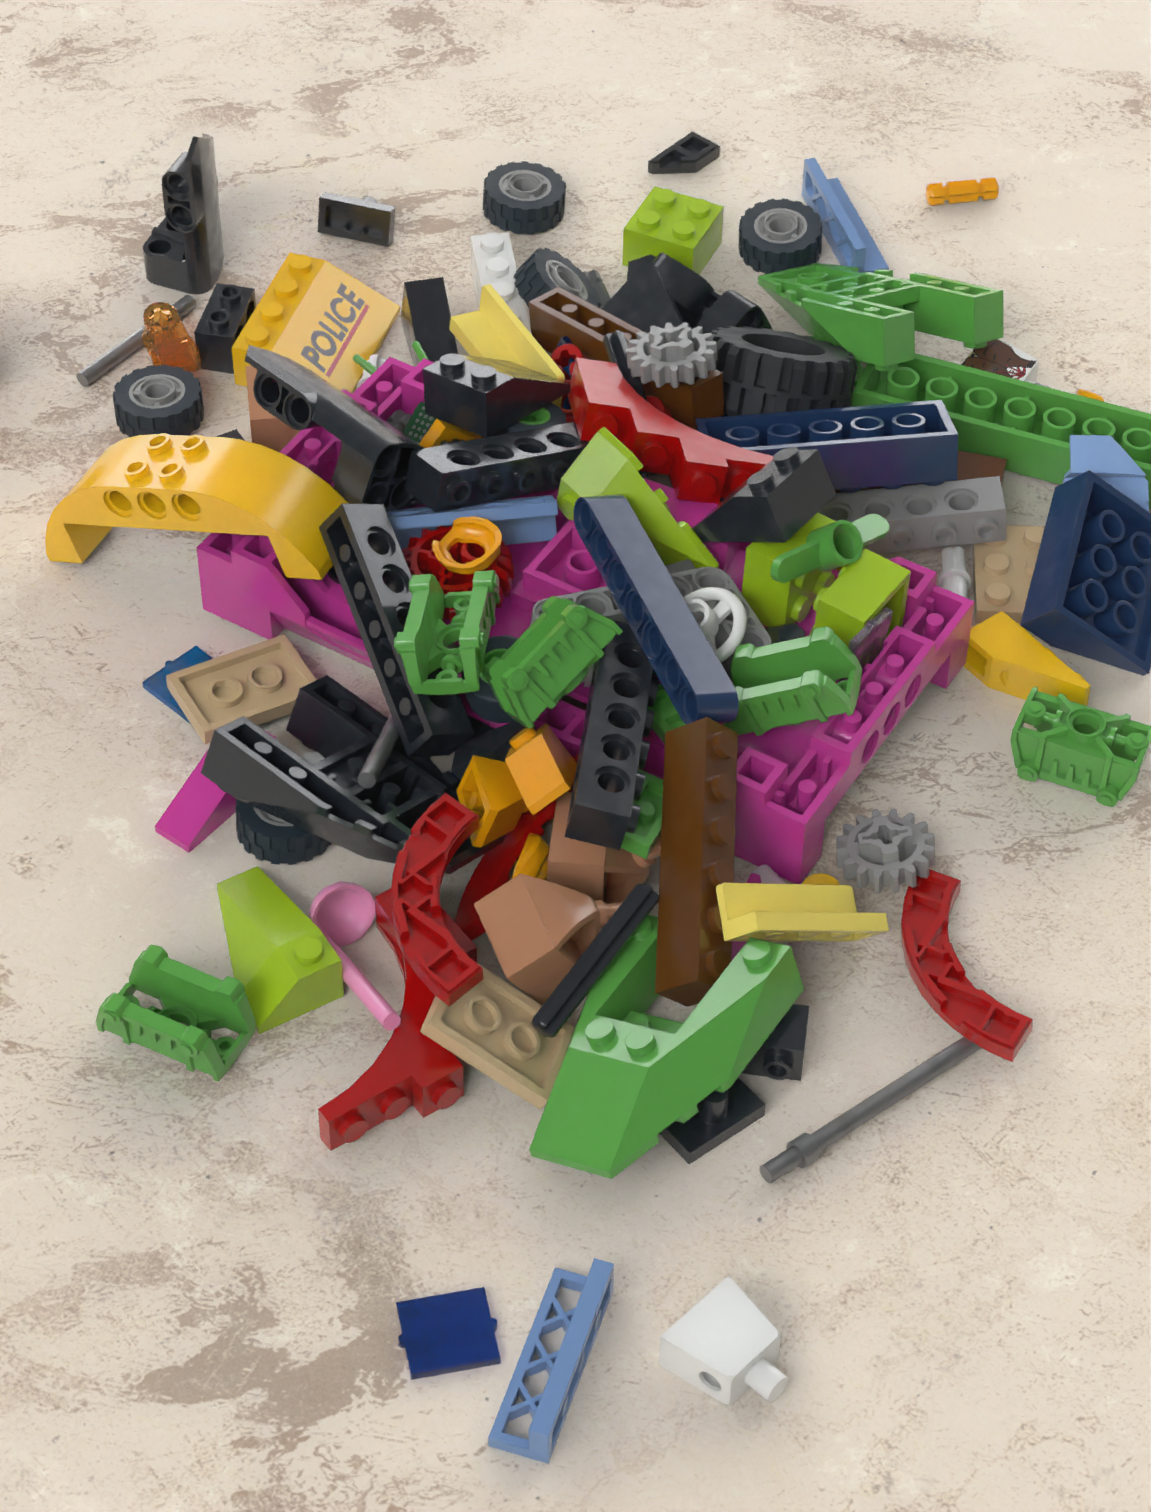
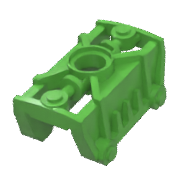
M495 570L475 571L472 591L448 592L447 595L444 594L435 575H412V579L409 581L412 600L404 631L397 633V637L394 638V647L397 653L401 655L408 682L414 694L448 695L479 691L480 673L484 672V655L490 629L496 623L495 608L496 604L500 603L499 577ZM454 608L456 616L452 618L451 624L446 625L442 621L444 609ZM459 641L460 647L447 648L450 644ZM439 667L442 668L443 671L437 674L436 679H427L428 674ZM462 670L464 672L465 680H463V678L458 677V674Z
M551 596L542 605L543 613L500 658L493 657L484 666V672L488 676L486 679L501 708L512 719L531 729L534 726L533 723L547 707L552 710L562 696L574 690L588 673V668L605 654L602 649L613 640L615 635H620L623 632L614 621L564 597L561 599Z
M827 626L813 629L811 636L755 647L751 643L738 645L731 663L732 682L738 695L739 709L735 720L723 723V725L737 732L738 735L755 732L759 736L775 727L798 725L814 719L820 720L823 723L828 721V716L846 713L848 716L853 715L861 684V665L854 653ZM848 677V680L840 681L837 684L835 683L838 679Z
M1032 687L1014 725L1010 740L1015 768H1018L1017 775L1021 779L1035 782L1040 778L1096 796L1097 802L1104 806L1114 807L1118 800L1121 801L1137 780L1140 769L1151 747V726L1131 720V715L1126 713L1117 716L1069 701L1064 694L1059 693L1058 697L1039 692L1037 687ZM1024 723L1034 726V728H1037V731L1023 727Z
M153 944L149 945L145 951L143 950L134 962L129 982L123 986L118 994L114 992L105 999L99 1007L96 1018V1025L99 1031L104 1032L107 1030L121 1036L123 1042L128 1045L137 1043L186 1064L187 1070L193 1072L197 1069L213 1076V1080L217 1082L231 1068L255 1033V1018L246 993H244L245 987L241 981L229 976L221 980L169 958L167 952L162 947ZM138 990L159 999L162 1010L154 1006H150L148 1009L141 1007L139 1000L133 994ZM227 1028L239 1033V1036L236 1040L228 1036L214 1040L211 1038V1031Z

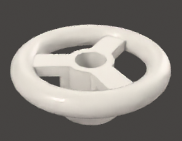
M706 587L691 592L684 597V600L721 663L735 652L744 637L747 625L745 608L741 600L734 593L724 588ZM716 600L720 602L712 610L704 601ZM732 612V631L726 642L717 649L715 636L719 630V624Z

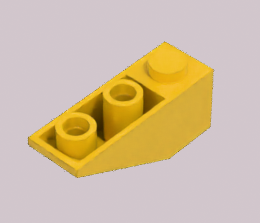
M1001 611L971 628L964 667L988 688L1026 700L1032 687H1037L1039 692L1058 697L1059 693L1064 694L1069 701L1087 706L1091 685L1086 682L1082 675L1074 672L1051 649L1043 646L1024 627L1016 623L1006 613Z

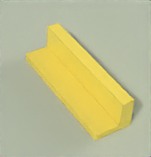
M491 284L482 286L478 311L451 316L449 330L470 356L510 361L564 382V373ZM562 397L551 403L561 408Z
M722 883L716 886L724 941H748L752 937L773 942H856L889 931L886 913L857 912L853 888L850 885Z

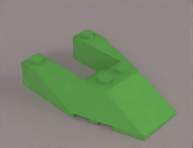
M821 263L758 276V284L809 334L821 341L833 343L834 346L846 349L847 352H851L857 361L873 364L874 369L878 371L898 369V364L915 360L914 331L961 341L965 348L972 349L984 348L987 346V341L1004 337L1003 290L924 273H911L909 280L893 277V270L878 269L874 270V273L858 272V267Z
M648 915L587 994L529 1148L531 1156L612 1179L658 1144L660 1141L657 1135L674 1121L685 1123L699 1111L696 1104L713 1091L724 1093L728 1090L804 990L791 946L750 937L685 1022L681 1023L645 1014L659 996L655 993L658 917Z

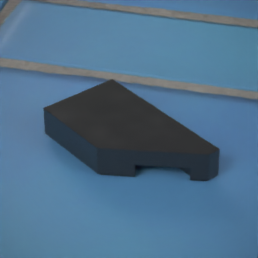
M692 131L649 160L648 172L651 174L697 173L720 157V146Z
M514 721L467 739L454 753L451 770L458 781L462 780L473 755L504 762L509 752L508 748L512 746L509 741L526 727Z

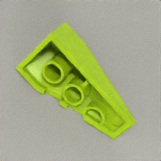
M605 427L597 431L561 478L557 504L564 516L574 521V506L580 497L624 495L665 566L690 559L695 569L701 567L719 568L720 564L689 524L684 521L677 523L665 503L668 497L661 488L653 492L638 471L644 466L637 457Z
M258 866L217 883L233 975L245 987L244 993H246L255 1018V1028L259 1034L344 997L342 960L321 930Z

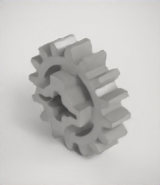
M671 322L666 323L665 328L653 325L650 326L649 333L639 331L636 333L637 340L628 341L629 349H626L628 368H631L632 377L641 376V383L643 384L654 381L656 387L659 388L666 383H671L673 388H678L679 382L682 381L692 385L694 384L695 377L705 379L708 377L707 370H715L716 341H713L711 333L703 334V329L700 326L691 329L688 327V323H683L678 327H673Z
M874 809L872 818L869 819L858 814L855 816L856 826L844 824L843 835L836 838L837 867L843 868L845 880L857 877V888L859 889L872 884L874 885L875 893L879 894L884 886H890L894 893H899L900 884L905 883L912 888L916 887V876L928 878L929 866H935L934 833H928V824L925 821L914 824V814L912 813L900 818L897 815V809H891L886 816H882L878 809Z

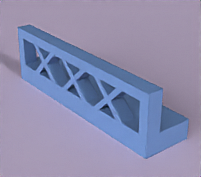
M815 158L804 159L801 196L806 205L812 207L813 211L819 214L820 222H822L823 226L822 233L839 264L842 266L858 267V272L874 273V270L878 269L889 270V266L838 178L827 179Z
M553 495L497 500L440 512H434L429 507L398 509L386 512L401 549L408 547L410 537L420 538L423 528L434 531L437 529V526H453L452 523L455 519L470 516L485 518L495 524L502 534V540L505 545L551 541L557 534L555 515H558V507Z
M594 1258L588 1276L555 1267L489 1434L488 1446L549 1464L613 1294V1263ZM561 1287L581 1292L576 1307L567 1312L563 1311L557 1300ZM553 1311L555 1317L549 1319L551 1312ZM562 1327L566 1334L558 1351L548 1355L540 1340L543 1335ZM535 1353H536V1354L538 1355L539 1359L533 1361V1358H534ZM546 1370L549 1378L543 1393L531 1398L524 1385L525 1379ZM520 1396L523 1402L516 1404L518 1397ZM527 1413L531 1415L533 1420L528 1430V1440L505 1433L509 1421Z

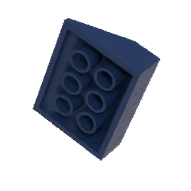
M1090 470L1055 487L1020 625L1052 647L1142 676L1149 674L1151 668V513Z

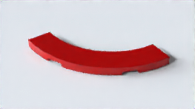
M578 755L573 758L576 762L578 760ZM573 783L571 788L567 792H572ZM557 799L534 815L529 810L526 813H522L515 829L505 834L504 842L485 853L475 868L464 890L454 920L471 941L486 932L474 903L510 881V870L515 861H518L529 833L543 836L545 832L541 826L554 818Z
M445 793L416 821L411 829L410 837L397 855L392 875L391 905L395 932L407 961L429 990L450 1007L483 980V968L459 946L450 930L446 928L441 914L440 888L447 866L462 843L479 828V816Z
M929 869L928 878L916 876L917 886L914 888L908 886L903 903L901 944L911 978L923 998L950 1027L986 1051L1013 1062L1032 1031L1033 1019L1001 1004L984 990L976 989L965 976L966 971L957 958L952 943H950L948 933L949 916L953 904L960 893L961 880Z

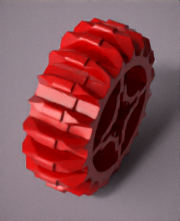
M437 526V529L434 531L423 528L420 538L410 537L408 547L401 549L411 575H435L445 595L448 592L472 591L474 574H459L449 571L438 561L432 549V541L440 542L453 526ZM501 540L499 556L484 570H495L499 577L500 603L496 604V608H502L504 598L510 596L513 578H515L512 554L509 551V547L505 546L503 540ZM457 542L448 551L453 560L461 564L469 563L485 554L484 548L475 543ZM454 608L444 609L442 621L444 619L452 620L456 616Z

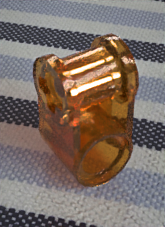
M156 302L149 305L144 310L143 315L145 328L142 333V341L152 359L153 365L177 366L191 373L200 370L201 359L193 339L187 333L177 310L172 305L164 302Z

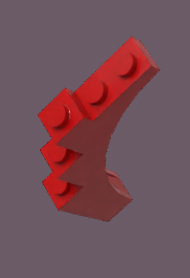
M576 358L570 381L571 392L567 395L580 440L591 441L597 431L605 427L641 462L644 467L639 471L669 475L678 500L719 504L720 497L726 498L750 476L773 460V456L740 448L707 436L658 410L630 386L623 378L616 363Z
M391 888L375 896L376 927L393 950L404 977V1000L399 1015L401 1022L394 1029L391 1038L375 1062L348 1089L318 1108L320 1139L330 1151L345 1143L358 1140L366 1131L387 1119L392 1120L399 1117L412 1105L425 1118L439 1109L449 1108L464 1095L463 1065L452 1052L420 1032L435 994L416 975L398 942L393 924ZM441 907V914L446 928L450 930L454 939L467 955L477 962V946Z

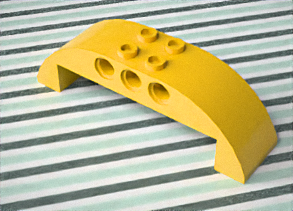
M166 433L138 435L122 439L108 447L53 509L46 528V554L49 560L54 562L83 563L113 527L260 535L269 537L287 578L322 580L333 566V563L320 533L319 526L342 503L348 502L326 481L304 465L260 444L241 439L206 437L202 435L182 436L168 435Z

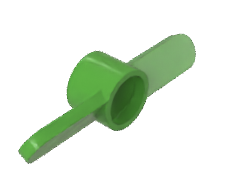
M868 514L853 522L839 520L814 529L809 533L805 544L775 558L771 566V577L777 582L787 583L815 569L828 572L854 563L861 557L863 547L886 536L889 531V523L878 514Z

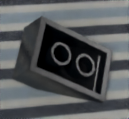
M451 353L442 356L440 360L423 368L425 414L483 437L493 436L571 392L570 384L506 360Z
M788 447L780 450L773 456V460L732 491L701 519L692 530L702 542L786 543L836 496L818 449L798 450L797 447Z

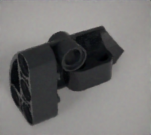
M203 133L202 137L193 136L188 152L181 153L162 176L161 183L166 217L158 227L152 229V234L143 245L145 273L149 282L194 295L204 294L213 288L220 276L224 260L214 141L212 136Z
M660 252L657 257L650 254L628 262L627 280L647 259H650L655 264L669 289L683 323H688V327L691 329L700 326L703 329V334L711 333L719 327L726 328V326L772 329L761 307L733 290H727L722 295H719L702 276L664 253Z
M249 345L244 361L257 369L253 385L254 397L257 403L292 429L298 431L322 427L341 440L342 449L332 481L335 482L334 489L349 504H383L386 512L424 505L405 490L411 451L423 449V446L308 368L272 351Z

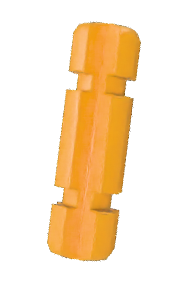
M994 177L981 178L980 182H977L976 179L946 182V186H942V183H931L926 186L925 194L930 206L944 205V201H948V204L975 202L979 200L978 197H982V201L994 200L998 197L999 186Z

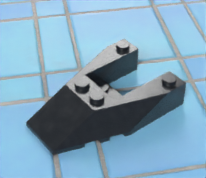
M328 675L299 689L286 731L299 739L304 746L318 752L325 759L311 765L248 718L242 716L214 730L201 770V774L214 782L222 791L227 792L244 803L364 858L394 864L396 863L399 851L403 849L411 835L412 827L435 801L447 793L459 802L456 792L458 780L449 770L442 773L430 759L431 756L408 757L400 736L375 785L372 788L362 787L358 783V776L388 718ZM506 835L481 848L472 846L469 836L453 855L445 873L451 874L502 844Z

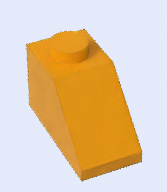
M547 723L537 730H534L533 727L531 729L525 728L509 741L512 748H510L505 758L506 764L527 808L534 815L571 788L575 778L577 762Z
M473 755L456 792L459 802L479 816V828L470 835L472 846L481 848L514 830L522 813H526L529 809L506 762Z

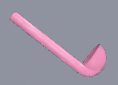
M339 881L324 887L312 902L309 911L310 920L321 930L342 960L344 982L384 1029L394 1030L401 1022L400 1016L340 948L360 939L371 927L375 917V901L370 892L356 883Z

